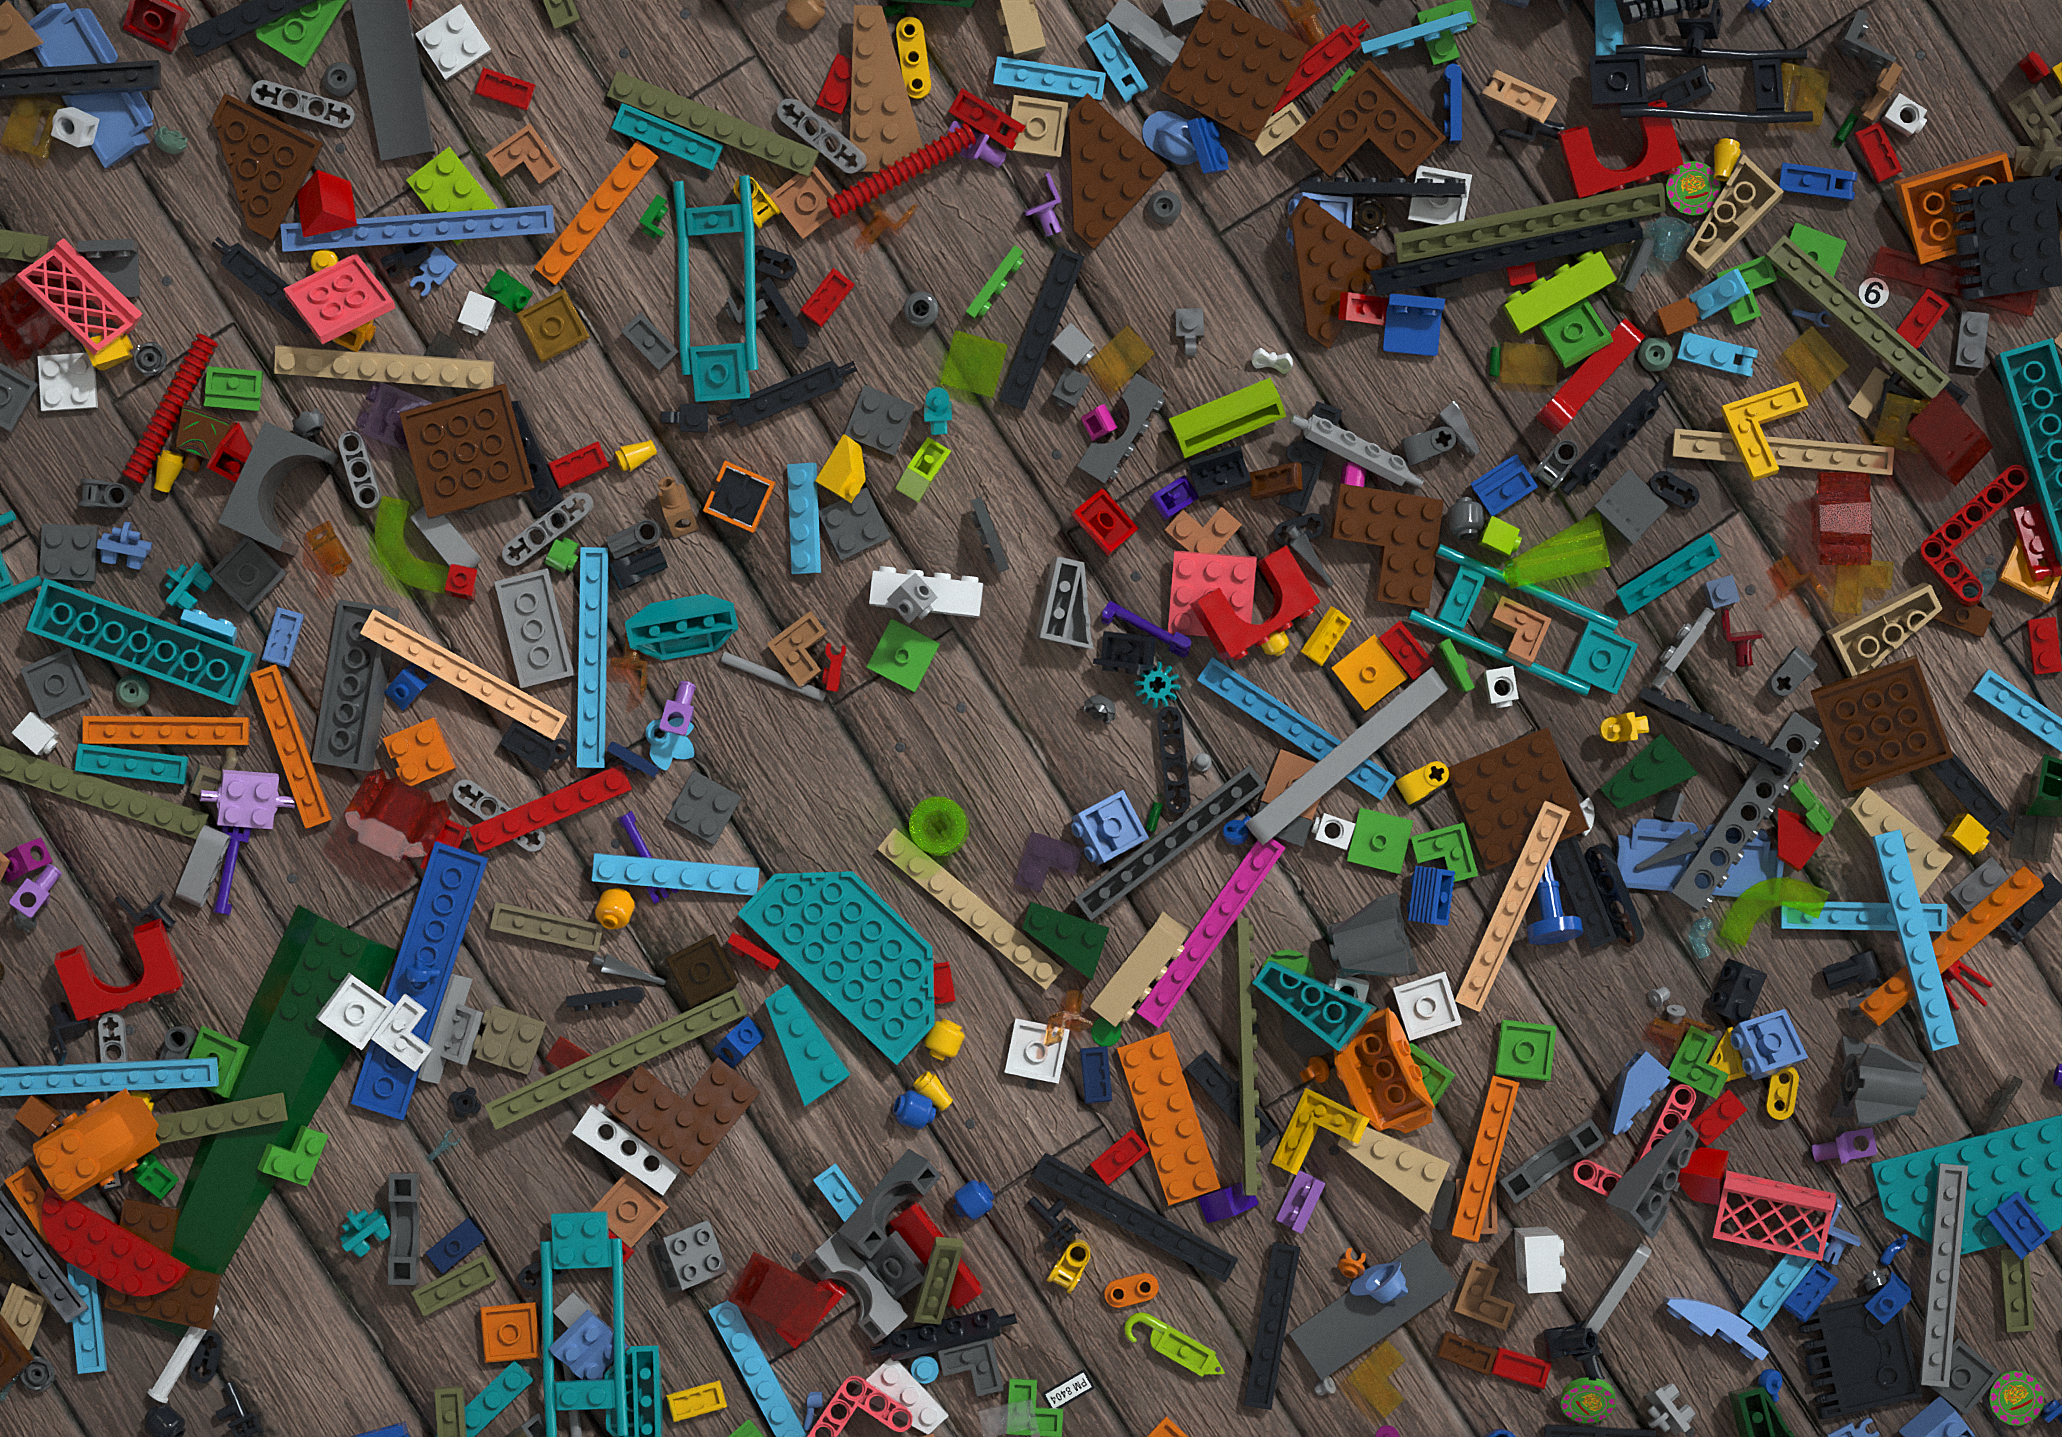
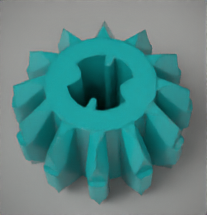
M1157 662L1156 671L1148 670V675L1142 671V675L1139 676L1145 679L1144 682L1134 681L1135 686H1143L1142 690L1135 693L1138 697L1146 693L1147 696L1143 699L1142 704L1146 705L1150 698H1152V708L1154 709L1158 707V699H1161L1162 705L1167 707L1166 695L1172 700L1177 698L1175 694L1170 692V689L1180 690L1181 688L1178 684L1171 685V681L1177 680L1179 675L1174 674L1168 677L1167 674L1172 670L1170 665L1165 669L1164 673L1161 672L1162 662ZM1157 677L1162 679L1161 683H1165V688H1161L1159 693L1153 692L1154 688L1150 689L1149 683L1154 682Z

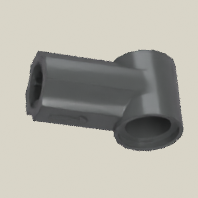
M646 519L606 537V540L614 558L619 559L645 546L658 542L662 537L663 531L658 522ZM646 524H651L655 528V535L650 540L645 539L642 535V529Z
M186 1025L168 1030L165 1034V1044L159 1060L186 1059L189 1049L196 1040L194 1030ZM178 1031L182 1032L185 1036L183 1046L176 1042L175 1036Z

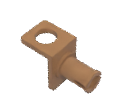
M673 477L662 478L658 483L661 490L658 493V497L672 536L676 538L698 530L699 526L692 512L684 485L676 486ZM681 519H688L690 521L684 528H677L675 526L676 522Z

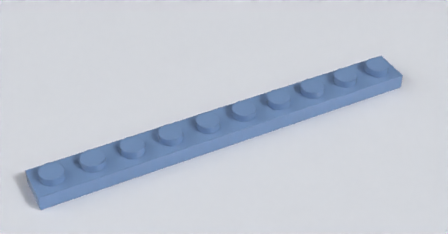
M553 205L357 219L358 226L309 237H303L301 223L281 224L283 252L555 233Z

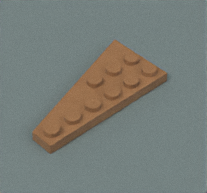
M854 5L850 142L858 147L866 156L867 164L862 172H879L881 168L885 170L888 164L894 165L895 160L901 161V157L905 156L907 158L910 152L916 153L917 148H924L882 6ZM849 156V166H857L858 163L855 161L857 156ZM923 170V174H931L930 170Z

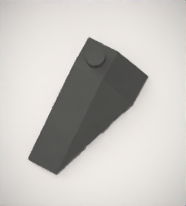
M1683 1119L1619 1179L1605 1201L1618 1217L1651 1239H1654L1668 1217L1671 1207L1667 1206L1672 1191H1678L1680 1185L1677 1182L1681 1168L1688 1165L1699 1134L1691 1124Z

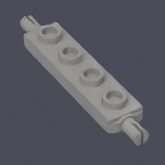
M1295 413L1290 418L1289 424L1302 429L1305 438L1400 486L1406 482L1417 489L1421 488L1424 479L1410 473L1409 463L1400 456L1392 455L1381 449L1378 445L1369 443L1357 437L1354 433L1345 431L1333 425L1329 420L1321 419L1314 414L1308 420Z

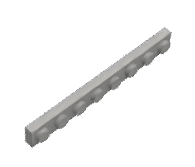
M1938 1163L1919 1382L1921 1385L1949 1387L1968 1166Z

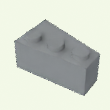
M1052 557L1035 638L1083 649H1093L1084 562L1062 557Z

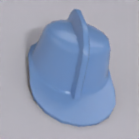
M1158 111L1148 117L1142 129L1143 139L1147 147L1179 165H1190L1198 160L1187 125V119L1170 111Z
M1395 1261L1379 1264L1366 1269L1362 1276H1357L1350 1286V1292L1355 1296L1370 1295L1383 1304L1406 1296L1408 1290L1405 1286L1406 1279L1400 1270L1401 1262Z

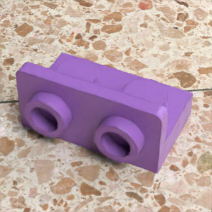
M1298 1171L1276 1220L1302 1234L1325 1186L1324 1181L1305 1172Z

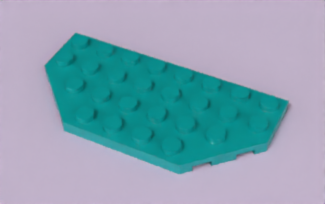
M853 871L774 874L737 913L894 1064L898 1065L935 1026L933 947Z
M2062 1114L1870 1163L1883 1216L1929 1244H1932L1938 1163L1968 1166L1960 1255L2006 1243L1985 1215L1994 1210L1997 1205L2015 1191L2020 1193L2050 1232L2059 1230L2062 1226Z

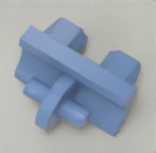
M126 521L123 528L113 527L112 534L103 533L102 538L97 541V548L101 549L102 562L116 564L119 553L128 554L126 566L141 569L146 556L152 550L153 542L139 540L141 532L132 531V523Z

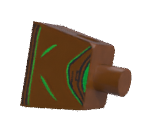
M183 404L176 441V448L188 452L183 468L198 473L203 458L211 459L218 444L237 423Z

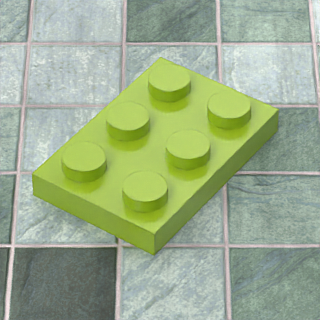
M450 146L406 179L431 213L498 209ZM466 239L453 241L458 246Z

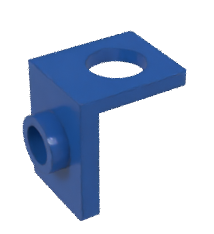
M412 662L399 673L384 692L404 711L419 693L435 681L438 676ZM414 669H422L426 673L427 679H420L415 674Z
M747 1016L712 1051L732 1069L766 1035ZM723 1048L729 1049L734 1059L728 1058L724 1054Z
M1891 1272L1888 1275V1282L1865 1303V1307L1885 1325L1911 1300L1912 1290Z

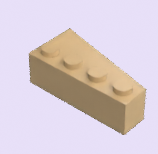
M999 0L1001 9L996 10L1000 26L1005 25L1008 33L1007 36H1003L1007 52L1012 51L1014 58L1046 50L1034 0Z
M1743 155L1706 220L1688 247L1685 258L1706 276L1782 199L1784 191L1747 156Z
M1922 582L1826 631V634L1849 678L1875 668L1889 653L1902 645L1903 641L1911 634L1917 632L1939 613L1942 607L1932 586Z
M1862 787L1845 808L1872 844V836L1901 829L1919 898L1953 858L1950 853L1868 787Z
M1162 912L1154 926L1141 938L1135 950L1127 956L1119 970L1113 974L1093 1000L1090 1007L1115 1027L1120 1021L1126 1023L1135 1011L1132 1008L1137 1000L1143 1002L1152 990L1148 987L1153 979L1159 981L1168 970L1165 964L1169 959L1176 960L1185 949L1181 944L1189 931L1165 912Z
M1366 1126L1359 1144L1340 1135L1338 1136L1336 1143L1429 1214L1450 1165L1448 1161Z

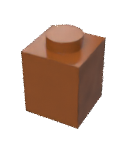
M1688 297L1654 312L1664 338L1698 323L1696 318L1700 316L1695 303H1690Z
M35 1094L28 1098L14 1118L40 1138L46 1134H51L59 1127L60 1122L57 1120L62 1114Z

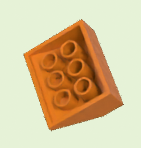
M1998 150L1894 181L1899 206L1920 264L1956 254L1954 235L1974 232V227L1954 230L1953 223L1962 220H1973L1972 210L1965 211L1964 213L1952 212L1951 206L1971 203V199L1951 202L1949 190L2013 181L2007 153Z

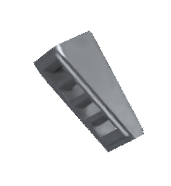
M1454 400L1437 415V418L1445 427L1453 430L1456 440L1471 457H1474L1480 452L1479 447L1458 403Z

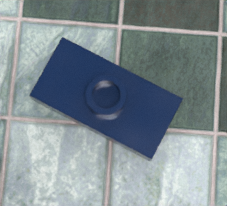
M614 741L607 748V751L624 760L621 764L622 766L634 773L640 769L656 778L660 772L658 766Z
M1107 1046L1080 1048L1085 1104L1112 1101Z
M468 1217L425 1253L443 1274L486 1238Z

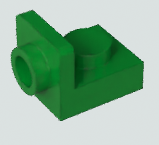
M658 194L639 220V223L643 226L641 231L654 240L657 236L661 239L665 237V232L653 224L655 221L660 223L669 210L666 208L667 200Z
M152 1152L140 1157L137 1160L139 1165L134 1167L132 1171L136 1181L160 1200L179 1181L178 1176L159 1162Z

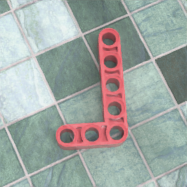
M1679 1083L1669 1089L1633 1166L1651 1150V1144L1655 1139H1663L1683 1119L1687 1120L1696 1100L1693 1088ZM1680 1089H1686L1689 1095L1688 1100L1683 1104H1679L1675 1100V1094ZM1668 1114H1674L1677 1119L1676 1125L1670 1129L1665 1128L1663 1125L1664 1117ZM1584 1158L1576 1160L1571 1166V1175L1574 1180L1609 1197L1611 1191L1603 1189V1180L1606 1177L1612 1176L1617 1184L1622 1177ZM1584 1164L1591 1167V1175L1586 1179H1580L1577 1173L1578 1168Z
M851 1375L844 1380L807 1437H816V1430L820 1427H827L831 1431V1437H837L857 1406L897 1432H904L911 1427L913 1415L905 1405L863 1377ZM856 1380L861 1383L862 1392L859 1395L848 1393L847 1384L850 1381ZM874 1396H881L885 1400V1407L880 1411H875L870 1407L869 1401ZM843 1404L847 1409L846 1416L841 1419L835 1418L831 1413L832 1406ZM898 1411H903L908 1415V1423L904 1426H897L892 1420L893 1415Z

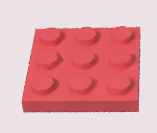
M357 253L337 262L334 266L326 267L284 288L287 299L322 344L395 309L394 300Z
M1174 550L1167 632L1175 634L1177 631L1183 635L1209 637L1190 604L1219 587L1236 615L1243 621L1251 624L1257 557Z

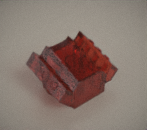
M51 261L46 263L47 270L60 272ZM31 263L0 285V339L16 361L30 359L33 350L45 348L49 341L67 330L15 280L17 274L29 267ZM34 275L27 277L33 284L42 285V277ZM47 278L48 286L61 288V281L59 279ZM66 281L67 289L79 291L72 281ZM48 294V298L53 303L62 304L60 295ZM67 297V304L69 306L81 307L79 298ZM86 301V308L91 309V306ZM68 313V318L75 322V320L81 319V315Z
M1817 472L1815 493L1811 497L1812 545L1816 546L1819 565H1871L1872 510L1869 473Z
M381 768L368 772L343 815L349 827L358 831L356 841L400 862L406 859L407 856L414 859L427 855L450 817L451 811L446 799L434 802L429 791L423 792L401 781L399 776L387 779Z

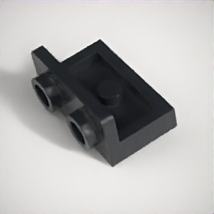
M1240 446L1227 447L1220 452L1208 456L1201 455L1188 462L1190 475L1200 502L1252 486Z
M1104 631L1101 658H1093V664L1102 665V670L1118 672L1120 667L1126 668V674L1142 675V670H1153L1156 637Z
M1728 958L1721 970V975L1714 992L1711 994L1707 1009L1740 1023L1748 1021L1768 974Z

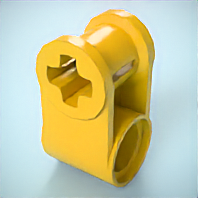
M750 177V183L754 186V191L751 194L753 219L756 226L761 229L765 221L775 214L779 215L781 211L759 184ZM738 178L734 184V193L736 195V198L741 203L740 194L738 192Z
M1433 761L1401 777L1395 783L1407 804L1410 805L1443 785L1449 777V771L1445 764ZM1435 766L1437 769H1443L1444 772L1441 774L1442 779L1440 781H1437L1435 778H1429V775L1432 773L1431 767Z
M1075 1239L1069 1243L1060 1259L1055 1263L1046 1281L1057 1283L1067 1289L1066 1292L1068 1294H1071L1089 1261L1090 1247L1088 1243L1081 1239ZM1076 1246L1082 1247L1086 1252L1085 1257L1081 1260L1074 1259L1070 1254L1072 1248Z

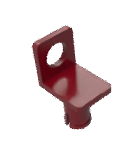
M1721 607L1723 638L1727 642H1735L1736 666L1754 665L1751 641L1764 638L1763 633L1760 630L1731 633L1729 610L1726 607Z

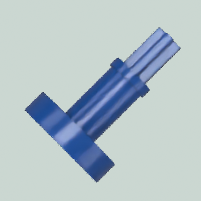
M1550 858L1535 889L1542 920L1532 923L1526 928L1529 943L1534 945L1561 943L1575 939L1583 934L1581 918L1563 916L1559 894L1560 886L1558 881H1554Z

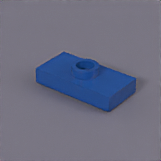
M1816 1263L1782 1303V1306L1805 1323L1839 1283V1279Z

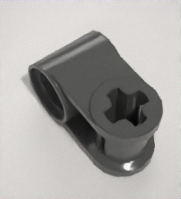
M1439 427L1402 439L1401 443L1409 466L1424 462L1449 451L1455 445L1456 436L1450 428ZM1439 433L1449 437L1446 447H1443L1442 443H1436Z
M1571 440L1558 442L1537 465L1531 476L1539 478L1553 492L1579 455L1576 443ZM1569 445L1572 448L1573 455L1569 460L1560 458L1558 454L1560 446ZM1544 470L1547 471V472H1548L1550 475H1552L1554 478H1552V477L1549 476L1547 473H1545Z
M81 478L83 490L82 499L78 502V506L100 509H126L134 501V493L128 486L103 480ZM122 489L125 495L124 499L120 503H115L113 495L116 490Z
M1798 646L1794 647L1783 659L1781 665L1769 677L1767 681L1769 693L1775 697L1790 695L1813 672L1818 663ZM1785 679L1784 686L1786 689L1778 690L1779 683L1776 680Z

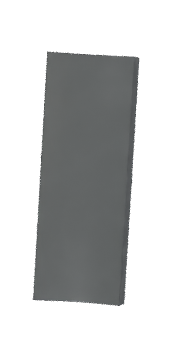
M351 0L380 160L386 161L436 152L408 0Z
M338 600L312 762L373 772L386 695L384 691L387 689L393 651L360 634L373 609L398 622L400 609Z
M1424 1238L1389 1262H1401L1400 1270L1406 1279L1405 1286L1408 1290L1406 1296L1383 1304L1370 1295L1355 1296L1349 1290L1289 1332L1321 1381L1457 1286Z

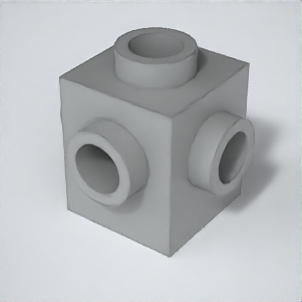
M915 573L902 583L887 600L910 624L917 617L921 620L924 619L933 610L930 605L938 597Z

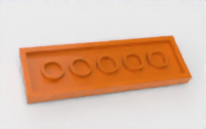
M1169 1031L1118 1047L1117 1051L1168 1206L1220 1189L1221 1187Z

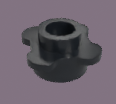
M467 1087L465 1091H455L450 1095V1100L456 1109L454 1113L457 1117L463 1118L467 1113H478L480 1111L481 1104L477 1102L475 1088ZM464 1100L468 1101L467 1105L463 1104Z

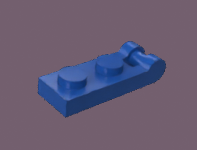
M1450 64L1443 73V79L1448 83V93H1444L1443 107L1448 109V120H1444L1443 133L1445 137H1448V144H1460L1462 141V71L1459 65Z
M1781 163L1778 186L1784 192L1854 201L1855 192H1853V184L1857 182L1858 173ZM1836 179L1843 181L1842 190L1835 189Z

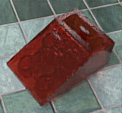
M1945 389L1934 397L1929 405L1905 428L1932 469L1954 486H1957L1993 448V445L1982 429Z
M753 1252L728 1301L807 1342L833 1292Z

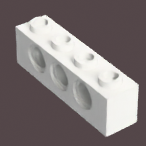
M599 1103L598 1106L592 1104L572 1133L664 1195L681 1170L622 1122L611 1117L612 1114L604 1109V1105ZM603 1124L613 1127L614 1135L611 1139L601 1137L599 1130ZM625 1140H632L636 1143L637 1150L635 1154L628 1155L623 1151L622 1144ZM653 1155L659 1159L660 1165L657 1170H649L645 1166L647 1156Z

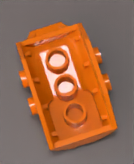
M1389 1007L1375 1011L1345 1051H1337L1334 1048V1060L1337 1076L1344 1082L1348 1090V1099L1357 1112L1369 1118V1123L1378 1131L1391 1128L1406 1134L1432 1123V1110L1435 1109V1106L1422 1081L1421 1069L1414 1063L1410 1055L1409 1042L1398 1018L1390 1011Z
M125 1088L102 1103L98 1098L85 1106L87 1112L79 1117L76 1112L61 1121L64 1126L33 1144V1152L38 1166L51 1187L61 1198L68 1201L97 1183L101 1187L116 1179L113 1173L120 1169L126 1173L139 1165L136 1161L138 1158L160 1145L156 1138V1131L159 1125L142 1097L131 1096Z

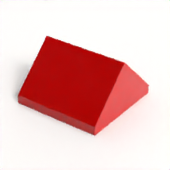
M130 0L123 29L167 51L173 52L191 14L184 8L167 0Z
M317 170L297 195L303 237L358 226L351 181Z
M1103 488L1071 513L1073 520L1107 557L1139 529Z

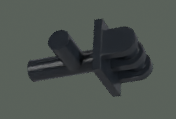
M1035 1196L1027 1202L1052 1228L1046 1236L1061 1251L1065 1250L1064 1246L1068 1242L1071 1243L1073 1241L1072 1237L1076 1233L1080 1234L1082 1232L1070 1218L1065 1216L1061 1221L1056 1218L1068 1206L1061 1198L1049 1209ZM1068 1225H1070L1071 1228L1067 1232H1065L1064 1229ZM1061 1233L1063 1236L1057 1240L1056 1237Z
M234 1382L224 1385L223 1387L230 1405L215 1411L219 1421L235 1414L237 1420L227 1424L231 1428L234 1437H253V1434L257 1432L259 1434L263 1433L264 1429L260 1422L259 1414L252 1412L247 1415Z

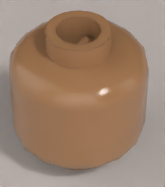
M789 0L785 4L788 13L785 18L793 28L796 29L799 26L804 30H809L825 16L824 7H826V3L824 0Z

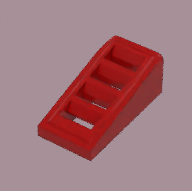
M2034 50L2018 62L2019 67L2032 84H2035L2050 73L2049 67Z

